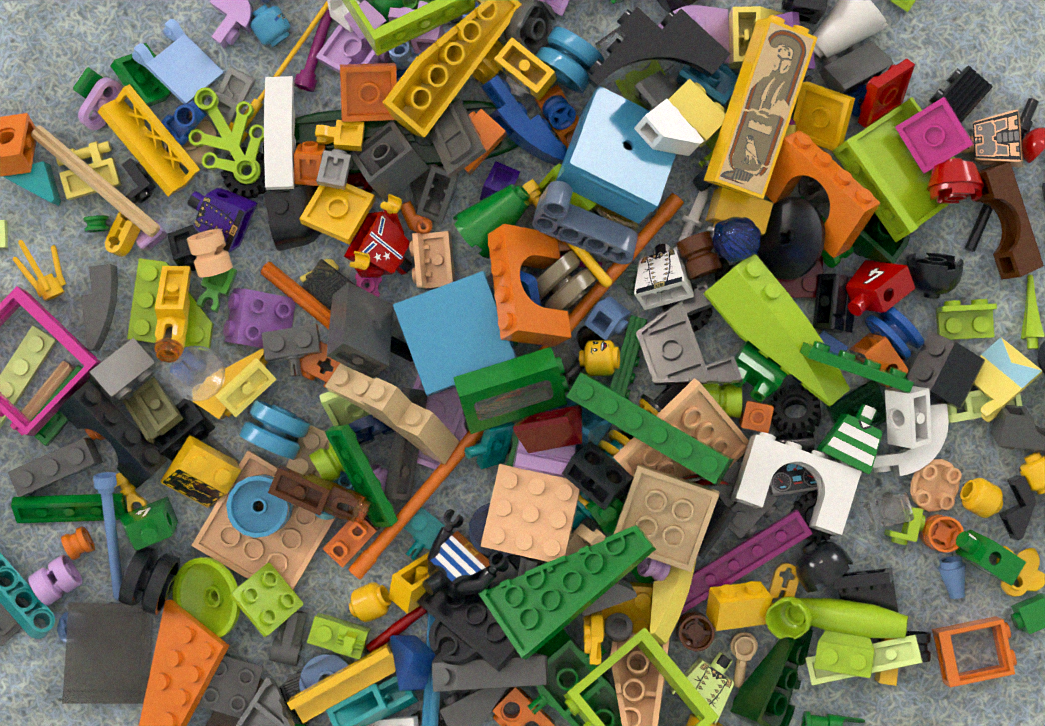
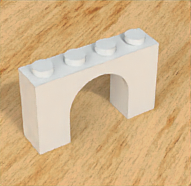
M765 432L751 436L730 500L756 509L762 508L774 473L785 464H796L807 469L817 483L818 497L809 527L833 536L842 535L862 471L854 469V467L840 460L838 462L827 459L828 455L823 452L812 450V453L803 451L801 450L802 446L797 443L786 441L783 444L777 442L774 435Z

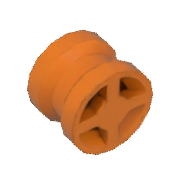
M84 526L77 528L73 534L61 536L62 545L72 560L80 558V555L84 552L90 553L95 550L94 542Z

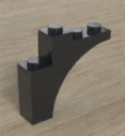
M636 7L633 12L627 9L617 20L620 27L616 32L623 40L621 41L617 38L606 51L610 55L604 62L600 59L595 62L588 70L591 76L587 81L596 88L615 71L630 64L647 60H668L682 63L698 70L708 78L715 73L731 53L683 9L678 10L676 13L670 11L660 22L663 26L661 29L642 10Z

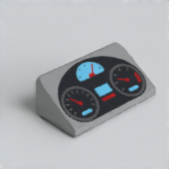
M796 464L781 466L774 473L769 485L772 496L818 489L812 474L804 467Z

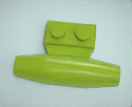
M798 598L808 605L812 616L811 626L825 630L818 640L814 669L871 678L875 653L871 638H906L907 615L873 604L836 598Z

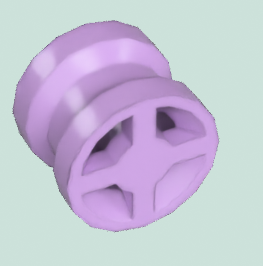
M648 557L637 565L639 575L644 577L652 576L655 581L665 580L671 568V565Z

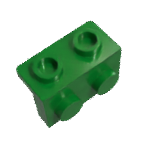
M143 43L148 48L152 56L155 58L156 55L153 53V51L150 49L147 43ZM132 54L115 59L110 65L124 86L130 84L148 107L164 102L172 93L145 66L136 62L132 58Z

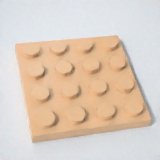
M695 378L656 415L681 431L734 459L730 467L746 452L749 440ZM635 437L613 457L633 477L638 464L679 478L696 474Z
M247 450L239 464L240 474L227 494L217 501L191 546L247 579L269 562L294 590L336 517L330 520H323L314 513L294 505L290 520L277 532L258 538L240 533L233 527L227 515L226 504L229 493L238 482L247 477L264 474L275 476L278 469L274 464ZM258 501L259 505L256 507L257 510H263V503L261 501Z

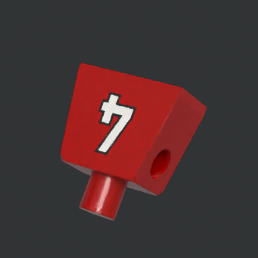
M865 260L846 284V290L851 300L848 304L849 311L855 316H861L865 311L879 313L888 311L915 289L908 266Z

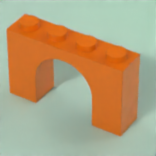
M799 130L784 137L765 195L773 203H776L791 195L803 175L817 180L826 190L830 201V213L824 224L825 243L823 249L835 258L850 249L881 202L868 189L859 184L848 171L840 167L828 153L820 149L808 135Z
M503 224L487 234L501 340L555 347L572 338L568 311L544 308L537 305L527 296L520 280L521 266L545 269L560 259L558 239L535 229Z

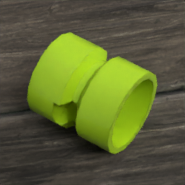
M724 383L723 386L719 384H702L730 418L741 417L742 386L736 387L731 383Z
M329 442V449L320 448L308 456L321 477L327 481L334 482L340 478V472H345Z

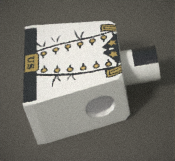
M667 244L656 245L654 255L643 257L639 261L634 295L644 310L694 297L683 259L677 250H671Z

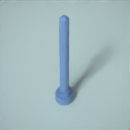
M103 472L94 475L93 481L94 488L101 494L113 597L119 601V591L123 578L112 494L117 486L116 473Z

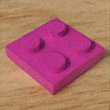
M945 96L895 127L923 174L933 169L935 165L945 162L974 144Z

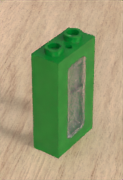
M548 347L453 377L470 434L567 404L565 392H569V387L565 376L560 375L565 372L561 357H555L552 348Z

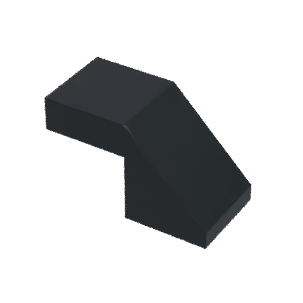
M1016 475L1007 479L1018 505L999 513L1010 539L1020 540L1024 537L1036 499L1025 476Z

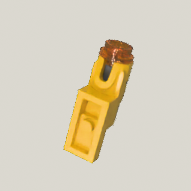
M162 266L155 304L157 325L154 350L157 358L163 362L172 363L177 361L184 351L190 308L188 296L192 275L190 266Z

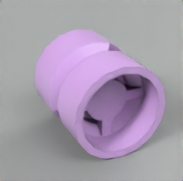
M61 555L50 562L48 569L43 567L28 578L29 584L37 598L47 606L62 598L63 591L69 593L83 582L75 565L65 555Z

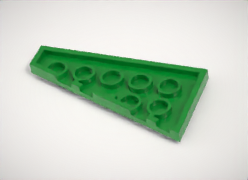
M635 525L606 537L602 542L592 546L587 545L578 549L576 553L569 556H561L526 571L524 575L512 580L502 581L500 585L491 589H485L478 594L520 657L527 660L654 552L656 548L642 529Z

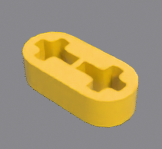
M120 211L106 237L105 248L108 252L123 257L132 249L141 229L129 221Z
M783 562L776 566L768 590L772 596L771 606L774 604L772 602L773 598H778L781 590H784L782 597H795L799 579L794 565ZM787 568H790V573L794 575L793 579H787L785 587H782L783 578L779 576L780 571L785 572Z

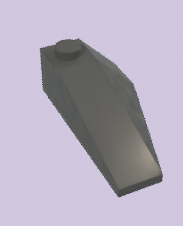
M446 641L441 646V652L435 655L432 662L433 692L549 685L547 656L536 652L527 660L522 659L518 652H516L501 671L498 672L479 655L472 661L462 665L444 663L441 658L445 653L452 651L455 645L453 641Z

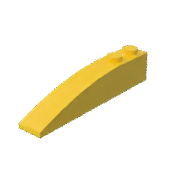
M485 0L417 56L382 102L390 115L410 133L425 138L509 25L515 10L522 4L518 0Z

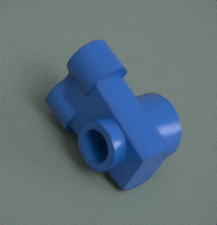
M192 100L187 105L177 107L174 115L168 114L161 123L183 147L189 141V133L199 125L207 113L195 104V101ZM192 112V120L190 121L189 115Z

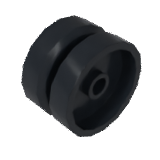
M149 546L136 550L122 580L118 598L119 602L133 607L141 601L143 611L158 615L164 607L165 600H168L180 567V558L166 553L158 559L157 550Z

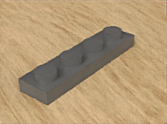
M402 387L401 391L412 403L426 409L428 397L425 390ZM396 431L394 432L384 494L386 498L410 500L419 449Z

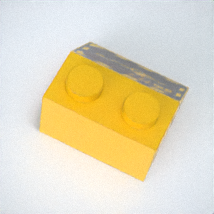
M189 435L160 482L209 508L227 494L240 474L241 469L235 459Z

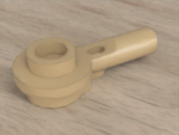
M748 632L735 634L730 642V649L737 658L733 681L734 686L741 688L745 680L747 661L752 659L758 649L756 638Z

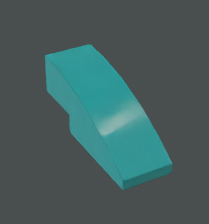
M397 676L380 685L374 683L328 708L326 711L333 726H367L419 702L415 691H399Z

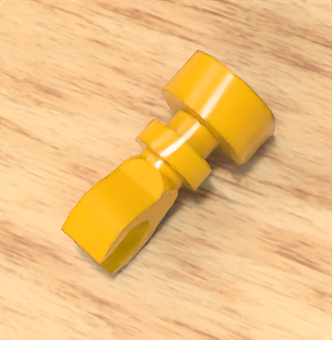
M120 472L116 474L117 486H120L122 489L120 493L126 496L128 512L135 510L133 508L134 502H139L142 506L148 504L146 499L135 491L136 488Z

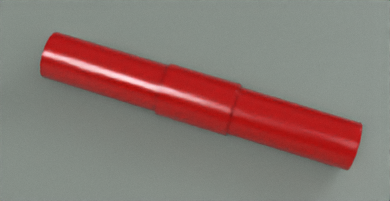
M419 606L397 620L387 630L366 645L369 652L371 653L388 643L392 635L402 633L426 614L427 611Z

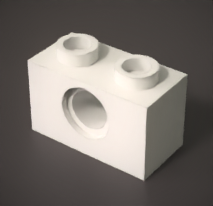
M913 386L910 393L894 387L886 389L885 404L888 444L911 449L931 444L930 389Z

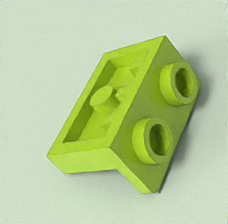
M988 299L971 300V305H961V300L944 301V306L936 308L937 334L950 340L995 337L993 310L997 309V304H988Z

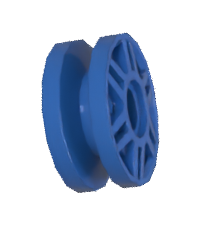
M891 307L888 311L879 313L883 320L874 315H869L864 320L869 331L886 337L903 361H907L912 356L906 343L917 349L924 344V339L920 332L896 308Z

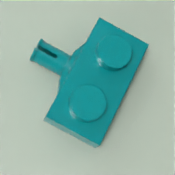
M508 422L484 430L479 444L465 448L464 452L467 459L477 456L476 463L481 470L504 463L515 424Z
M422 507L404 527L415 540L405 553L409 557L416 548L417 550L411 556V559L414 561L423 548L431 549L441 527H445L442 522Z

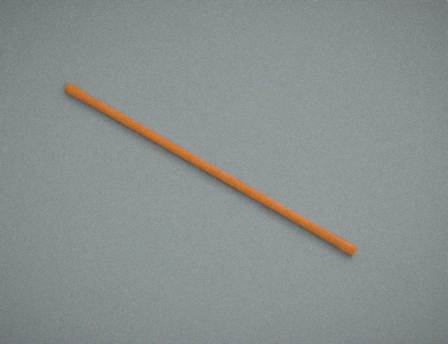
M671 193L656 210L655 215L638 233L633 260L684 204L683 200L676 194ZM613 262L606 271L612 279L611 286L632 262L629 264ZM599 281L595 283L568 315L571 332L610 287H603ZM542 345V346L539 348V350H542V349H545V348H548V347H552V346H544V345ZM524 387L500 394L495 401L519 394ZM470 431L465 434L446 464L441 463L396 515L398 521L391 527H385L373 543L348 568L359 580L364 577L376 563L381 553L465 457V448L474 446L483 436V431L470 434Z

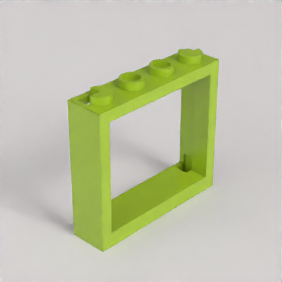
M342 0L377 56L475 9V0H434L374 29L356 0Z
M645 627L563 695L566 698V705L570 708L569 711L574 716L579 714L585 722L583 726H605L579 693L637 645L698 718L699 722L695 726H710L719 718Z

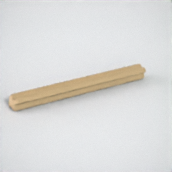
M39 125L32 131L31 137L144 233L154 237L159 232L160 225L44 127Z

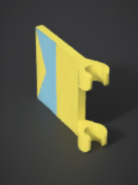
M1002 337L980 355L981 358L985 359V362L973 384L992 400L983 405L980 410L982 413L981 417L986 422H991L1002 408L1042 374V370Z

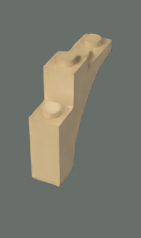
M340 363L325 385L330 392L376 417L407 439L424 455L444 465L459 443V440L433 412L412 403L398 387L377 377L373 379Z

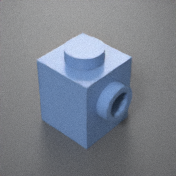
M609 296L597 303L584 325L606 341L615 334L621 335L629 324L626 319L631 312Z

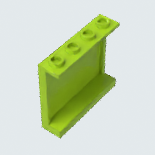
M913 97L832 151L841 162L843 168L881 202L875 214L895 242L915 231L921 224L949 205L937 203V198L930 201V192L927 191V186L933 169L923 174L895 128L922 111Z

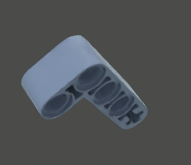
M553 181L547 186L538 200L532 222L536 230L615 263L629 264L632 262L638 235L634 230L570 204L573 190L569 184L562 181Z

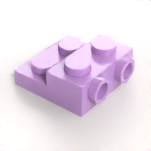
M340 24L316 56L320 63L340 73V65L376 64L391 61L388 51L377 56L366 38L360 39L355 31L349 32Z

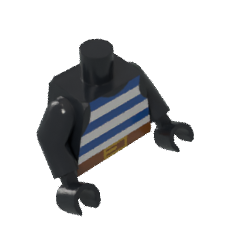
M452 509L444 513L443 519L446 526L441 527L427 558L428 574L430 577L422 583L424 589L430 595H434L443 589L451 598H457L461 595L478 594L484 591L497 577V571L505 572L508 570L509 562L503 559L498 564V561L503 557V554L498 551L492 553L488 560L458 530L454 533L452 530L463 524V517L459 514L456 520L451 522L455 512Z

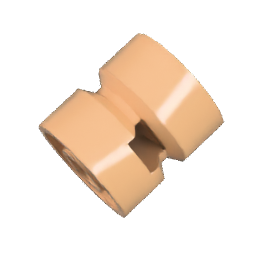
M222 229L203 231L187 238L190 253L196 256L194 265L198 277L218 275L233 267L229 252L223 250L226 242Z

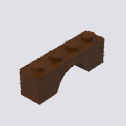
M1006 162L978 171L984 187L982 188V198L976 200V202L990 206L998 215L1001 223V241L993 253L1001 280L1022 277L1043 267L1044 264L1011 163Z

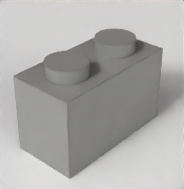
M132 338L89 372V377L111 402L116 399L121 401L132 392L131 387L138 381L142 384L153 376L154 372L152 370L155 368V362L139 343Z

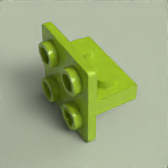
M269 562L230 593V597L264 637L271 634L303 606L302 600Z

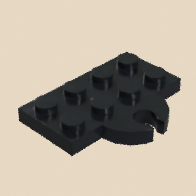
M441 589L434 595H430L426 591L417 600L419 606L435 618L429 632L430 646L435 655L441 652V646L446 641H453L455 643L453 650L445 653L441 658L444 663L462 665L472 661L479 655L500 672L516 654V649L479 594L461 595L457 598H451Z

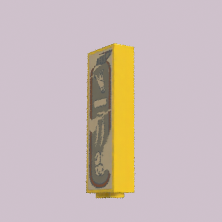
M769 15L768 18L757 19L704 178V181L757 199H764L818 38L808 34L809 29L799 25L788 26L784 24L785 20L783 18Z

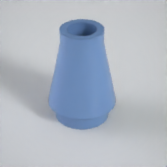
M949 556L940 559L938 570L948 591L949 598L959 599L965 597L966 564L962 562V557Z

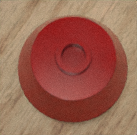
M952 158L933 167L927 191L930 192V201L937 198V203L958 204L959 200L967 199L970 196L972 201L981 199L984 184L974 162Z

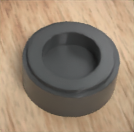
M614 613L606 619L605 633L610 640L624 642L630 638L633 626L631 619L627 615Z

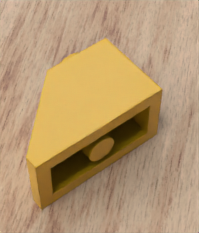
M429 552L392 575L388 598L407 614L419 607L417 600L426 592L422 582L430 577L427 559Z

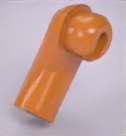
M411 200L402 203L400 211L409 229L420 234L429 233L432 230V221L416 214L417 212Z

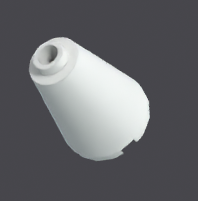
M839 0L813 34V36L818 37L814 53L819 58L824 55L828 59L885 29L888 26L886 19L871 0Z

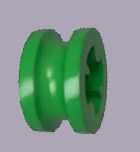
M96 215L84 217L83 221L87 223L84 231L87 233L109 231L110 227L106 225L109 216Z

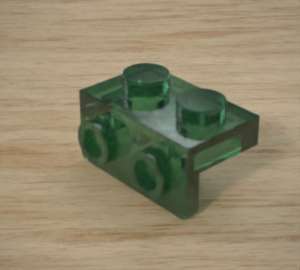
M873 380L838 399L830 407H826L833 425L842 413L856 417L862 404L877 410L871 426L877 427L886 421V404L879 385Z

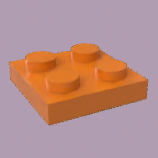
M395 63L340 65L342 122L395 120L382 103L397 84Z

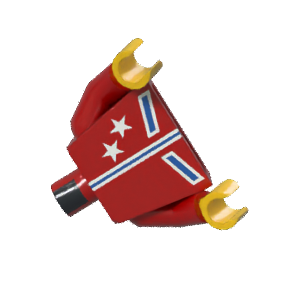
M388 194V202L383 201L380 204L384 212L368 213L347 249L344 257L352 261L349 266L355 268L360 277L380 278L383 275H392L395 271L405 275L410 270L412 262L404 257L409 247V240L405 237L398 218V211L402 206L401 198Z

